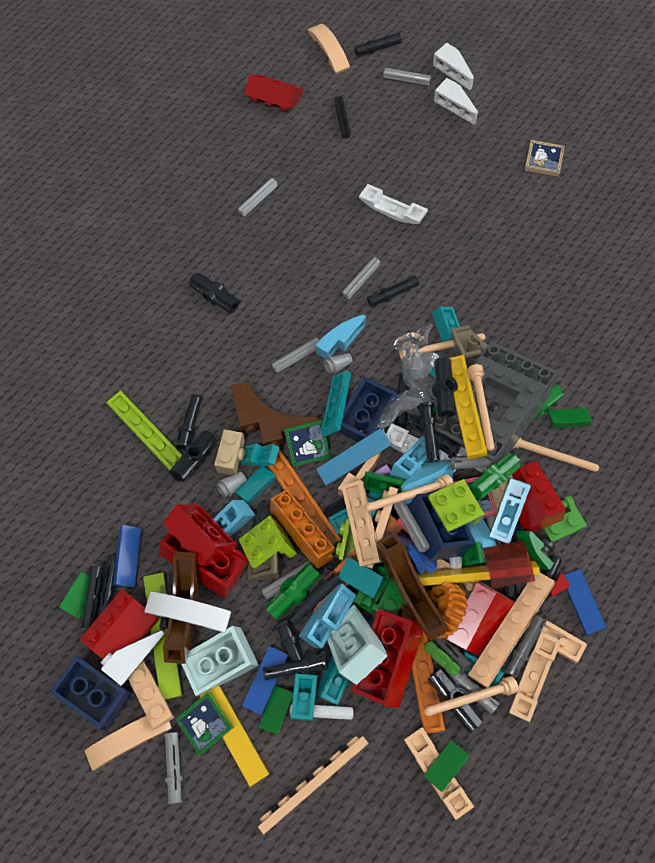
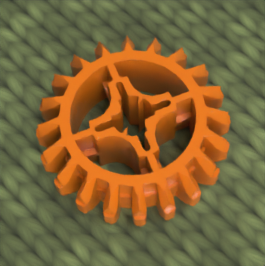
M444 581L442 584L433 585L432 590H428L429 598L449 628L447 633L437 637L439 639H446L448 635H453L454 630L458 631L459 624H463L462 619L466 616L464 612L468 608L465 605L468 599L465 598L466 593L463 592L462 588L454 583Z

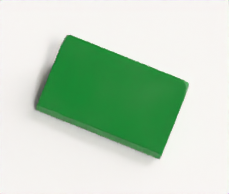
M587 408L548 410L551 429L589 427L592 422Z
M365 471L363 484L365 490L383 494L384 490L389 491V488L393 487L398 489L397 494L402 493L401 485L405 480Z
M84 572L79 574L59 606L60 609L78 619L82 617L84 612L82 605H85L89 575Z
M275 686L259 728L279 736L293 701V692Z
M450 740L423 776L439 791L443 792L470 755Z

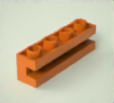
M288 489L271 498L270 512L317 570L333 560L332 553L335 551V547Z

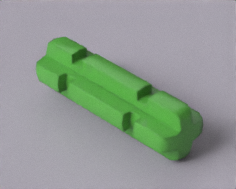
M429 641L424 646L425 651L432 655V658L446 669L451 676L457 675L460 667L454 661L452 662L451 658L438 648L433 641Z

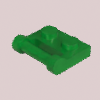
M378 566L375 573L389 580V583L378 605L373 603L374 599L368 595L362 599L360 604L375 613L380 609L397 615L402 605L398 590L388 578L386 569Z

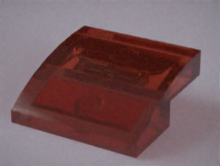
M524 541L482 548L492 589L535 581Z

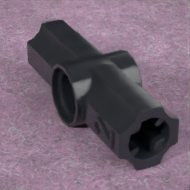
M199 272L191 276L189 286L202 294L206 301H211L212 305L217 304L230 314L237 310L240 304L239 299L228 293L219 282H212Z
M446 357L438 358L435 360L436 383L432 385V393L437 398L438 416L443 418L452 417L455 415L454 392L458 389V385L452 377L451 359Z
M208 430L202 431L192 444L186 446L184 454L169 471L174 480L184 482L194 468L200 466L203 457L216 443L213 433Z
M443 667L433 672L427 679L442 698V702L453 699V695L456 698L467 695L464 689L458 688ZM471 703L449 710L453 712L468 733L482 724L483 718Z

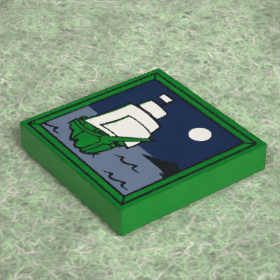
M322 420L284 428L293 467L331 458L326 436L321 433Z
M207 692L176 718V721L199 756L204 754L234 728L211 692Z

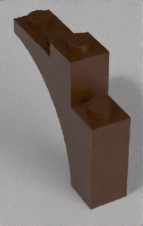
M249 381L231 385L242 433L251 434L256 432L257 429H261L264 446L274 444L280 448L281 445H284L283 438L286 437L284 428L318 420L317 415L293 417L272 410L255 395Z
M395 532L377 541L376 543L388 578L398 590L402 605L412 620L414 619L430 641L449 631L448 625L425 591L410 561L404 543Z
M175 551L173 555L172 596L199 602L200 587L199 581H197L196 553ZM169 618L163 644L165 663L186 664L196 631L195 624Z

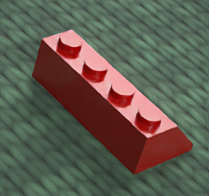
M170 533L160 542L159 555L172 564L175 551H189L185 550L180 545L181 542ZM234 548L214 564L202 566L196 562L197 581L225 599L237 584L249 560L245 554Z
M378 609L372 630L381 641L387 657L357 685L354 683L352 692L386 707L399 708L423 631L417 622Z

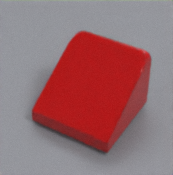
M562 572L555 576V585L549 592V598L569 588L570 584Z

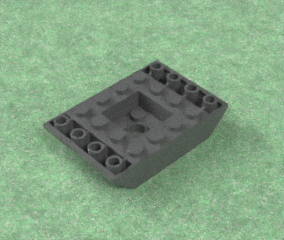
M491 341L475 364L482 365L484 370L482 385L495 446L491 451L487 449L488 456L483 457L496 462L510 453L548 400L558 371ZM470 379L471 386H472V390H473V395H474V399H475V403H476V407H477V411H478V415H479V420H480V424H481V428H482V432H483V427H482V422H481V417H480V412H479V407H478V401H477V396H476L474 381H472V380ZM454 401L455 415L443 418L439 417L437 412L434 416L437 421L434 428L436 432L446 435L447 438L465 447ZM492 406L499 407V409L494 412L489 410V408Z

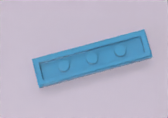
M380 428L316 470L327 486L387 449L392 443L384 430Z

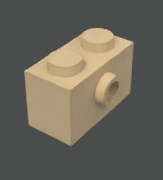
M224 429L214 464L217 473L237 474L240 460H243L245 451L243 449L245 444L243 433Z

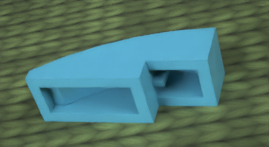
M366 316L354 317L332 329L315 345L316 353L327 360V357H331L338 348L345 351L366 325Z
M339 584L313 613L299 637L312 647L322 649L332 630L337 631L356 595L343 584Z

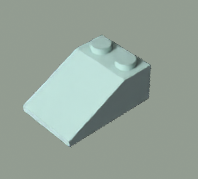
M355 605L347 611L337 631L332 630L327 639L339 673L356 685L387 657L381 641Z
M231 626L226 629V633L221 632L190 650L186 664H182L195 696H199L257 667L258 663L242 629Z

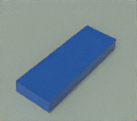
M126 525L120 526L113 586L135 587L141 528Z
M581 569L565 574L564 576L570 584L569 588L565 590L585 635L606 629L607 627Z
M269 646L244 700L243 707L260 715L263 714L278 681V678L265 681L263 667L286 663L288 654Z

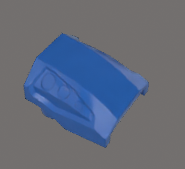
M397 535L404 543L410 561L419 575L425 570L432 574L437 569V560L430 561L426 551L423 553L419 552L411 538Z

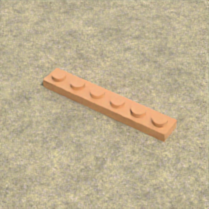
M541 573L531 577L469 672L470 678L488 689L530 624L534 614L537 613L555 585L554 580Z
M355 736L346 744L349 748L344 753H341L339 750L330 758L332 763L324 768L322 765L313 773L314 779L309 783L305 780L295 788L297 793L292 798L288 795L278 803L280 808L272 813L270 810L260 818L262 822L258 826L260 831L265 834L368 745L366 739L363 736L360 739Z

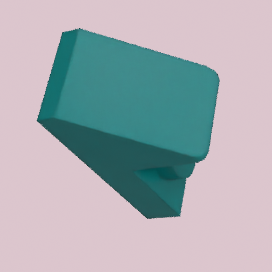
M296 673L291 719L313 721L317 675Z

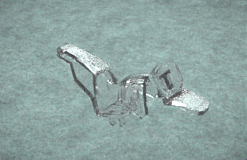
M431 323L423 326L417 333L410 332L399 337L393 344L394 349L402 350L403 380L410 387V390L395 396L384 408L378 422L380 429L391 425L394 419L404 411L419 415L420 411L417 409V405L420 403L433 402L434 406H437V398L432 393V385L436 383V379L432 380L427 375L435 366V360L439 356L437 353L418 351L428 344V335L433 327Z

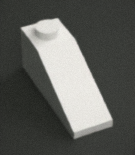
M446 43L434 54L433 66L471 90L474 77L459 50Z
M446 78L435 90L434 102L475 124L478 114L477 109L462 87Z
M159 631L116 651L113 655L108 653L101 662L104 665L101 670L121 686L164 633Z

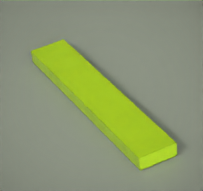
M120 390L106 403L170 471L182 454Z
M164 573L143 577L147 602L151 592L166 594L167 586ZM156 616L158 621L151 628V635L159 631L164 633L153 647L158 686L164 699L168 700L181 697L183 694L178 663L164 662L163 644L167 631L160 630L161 617Z

